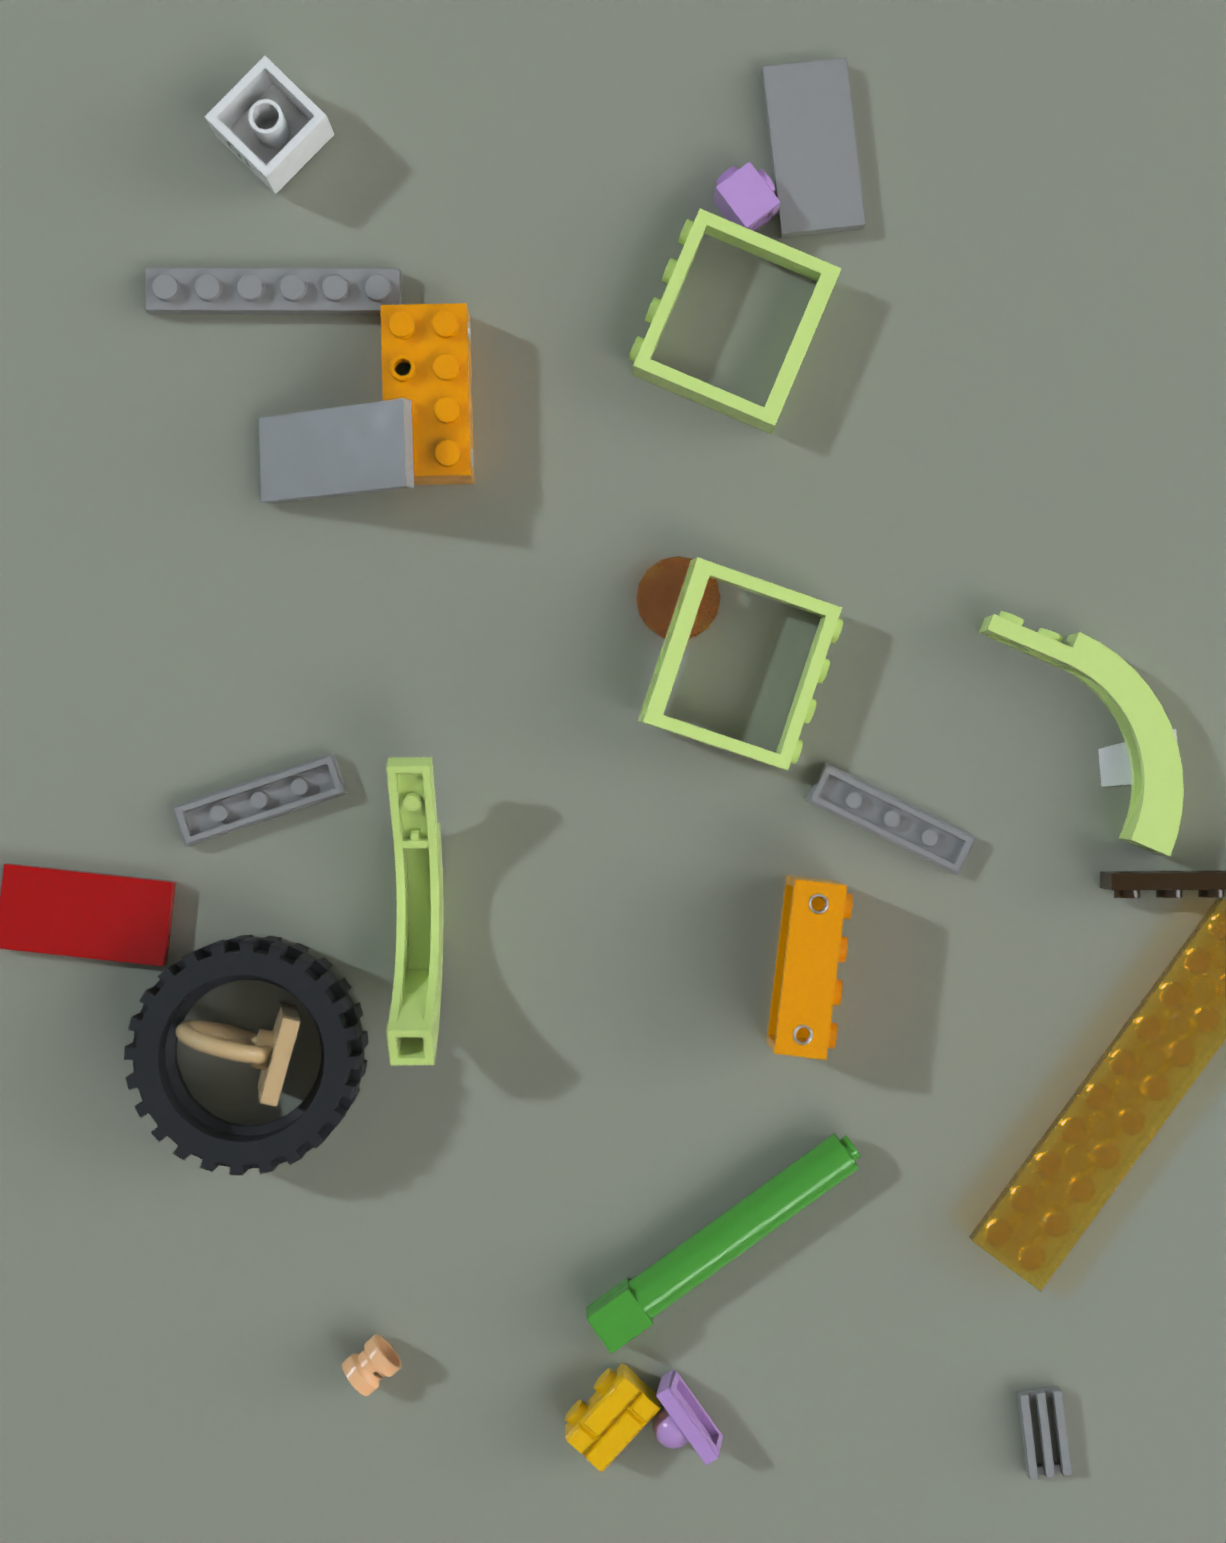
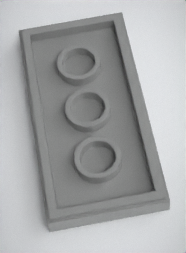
M847 57L763 66L761 73L775 195L781 202L777 212L780 238L864 229L866 223Z
M400 398L259 418L261 502L275 504L414 488L411 400Z

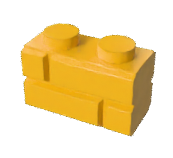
M623 1363L615 1371L611 1368L605 1370L595 1382L593 1389L596 1392L586 1403L581 1399L578 1400L568 1411L564 1419L567 1422L565 1425V1438L567 1442L580 1454H583L600 1472H603L661 1409L656 1392L644 1381L640 1380L639 1376Z

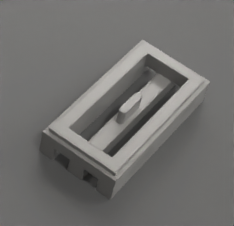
M1059 1386L1017 1391L1028 1478L1035 1480L1038 1479L1039 1475L1052 1478L1055 1477L1056 1473H1062L1063 1476L1072 1475L1062 1390ZM1050 1397L1058 1461L1053 1462L1046 1398ZM1036 1399L1043 1455V1463L1039 1464L1036 1462L1029 1400Z

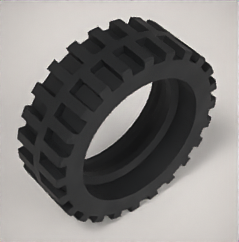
M242 935L233 939H223L183 956L179 962L167 967L159 974L158 978L160 980L155 986L144 992L139 1000L144 1005L140 1013L131 1017L128 1030L135 1031L133 1042L125 1046L124 1060H133L134 1072L126 1077L128 1090L134 1088L139 1090L142 1102L134 1107L140 1118L148 1113L158 1125L151 1134L159 1142L166 1136L175 1142L178 1147L173 1154L185 1160L192 1154L203 1159L200 1165L201 1169L211 1172L219 1165L230 1167V1175L243 1176L248 1169L259 1168L260 1174L272 1172L279 1164L288 1162L291 1165L301 1160L312 1148L316 1149L342 1121L356 1100L360 1091L358 1087L361 1078L366 1073L368 1060H364V1049L369 1044L368 1032L362 1031L360 1018L364 1014L360 1003L354 1005L348 993V990L352 987L345 977L339 980L330 970L333 964L324 957L318 960L307 953L309 947L300 943L290 945L281 942L282 937L271 935L265 938ZM241 980L267 982L292 994L310 1013L318 1030L321 1043L319 1073L313 1088L304 1101L293 1111L277 1120L255 1125L231 1123L205 1109L187 1088L177 1061L178 1038L176 1036V1028L178 1024L185 1020L191 1008L206 993L220 985Z

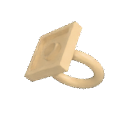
M280 1002L272 1031L259 1029V1032L255 1033L219 1022L186 1020L178 1024L176 1036L183 1044L198 1051L229 1060L250 1063V1067L261 1069L257 1082L259 1103L277 1107L300 1026V1018L296 1006Z

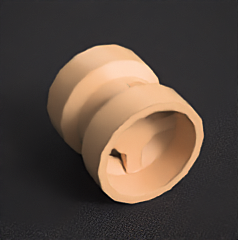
M374 1334L365 1342L364 1351H361L359 1354L352 1353L341 1364L348 1381L364 1396H369L378 1389L379 1382L384 1376L392 1377L402 1367L398 1354L388 1341L379 1334Z

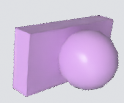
M673 1369L662 1376L656 1393V1397L664 1407L655 1415L653 1432L656 1440L666 1448L677 1449L684 1447L690 1442L705 1465H708L719 1457L723 1434L679 1373Z

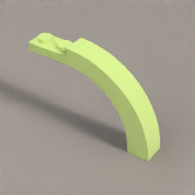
M1001 611L999 616L993 614L986 617L979 634L1072 674L1084 682L1105 703L1116 719L1124 736L1132 768L1131 801L1128 816L1119 838L1157 855L1171 856L1179 834L1183 814V766L1172 725L1162 704L1150 686L1121 656L1101 642L1081 632L1068 635L1064 644L1061 643L1063 636L1044 628H1039L1038 632L1022 626L1024 620L1011 613Z
M388 757L386 769L394 842L397 901L395 971L387 1026L390 1065H434L442 993L444 904L440 823L437 822L432 757Z

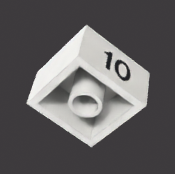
M266 56L205 116L215 136L275 194L335 135L327 115Z

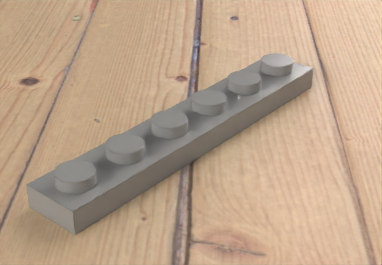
M145 268V310L149 314L381 315L380 305L401 304L400 268Z

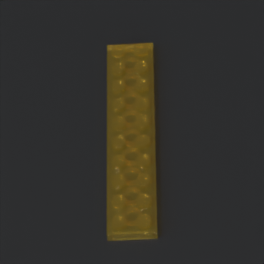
M1217 898L969 1236L975 1244L1040 1292L1226 1039L1225 899Z

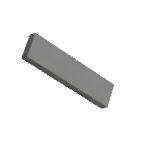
M332 753L172 806L184 845L188 847L348 794L336 755Z
M823 763L805 800L955 875H959L977 838L827 763Z

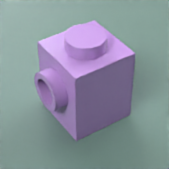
M750 161L740 169L732 166L716 180L717 186L715 187L713 202L727 220L752 231H757L777 215L781 202L773 193L775 186L767 173L762 169L757 171Z

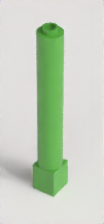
M833 1133L632 1280H629L627 1277L588 1305L586 1320L610 1353H614L653 1324V1318L857 1171L859 1167L855 1160L860 1158L861 1155L847 1135L839 1140L835 1133Z

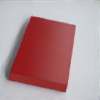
M6 863L3 868L0 895V949L166 966L168 962L176 881Z

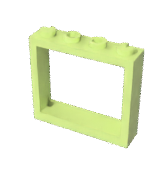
M700 208L695 221L687 219L681 231L678 244L684 247L678 260L670 258L661 282L667 284L662 299L654 297L650 304L645 321L651 324L645 339L637 336L628 358V360L634 362L632 375L771 434L842 268ZM704 234L817 281L765 407L652 360V356Z
M699 557L692 559L638 722L779 769L789 770L790 764H796L802 751L803 740L799 739L803 724L810 723L816 709L817 701L812 699L817 683H823L829 670L830 660L826 659L830 643H836L842 631L843 619L839 618L842 607ZM709 578L821 616L776 753L664 715Z

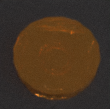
M675 556L662 559L648 568L639 582L636 596L639 617L650 631L662 639H665L692 558ZM708 579L689 639H693L707 630L718 614L721 597L718 583L715 579Z

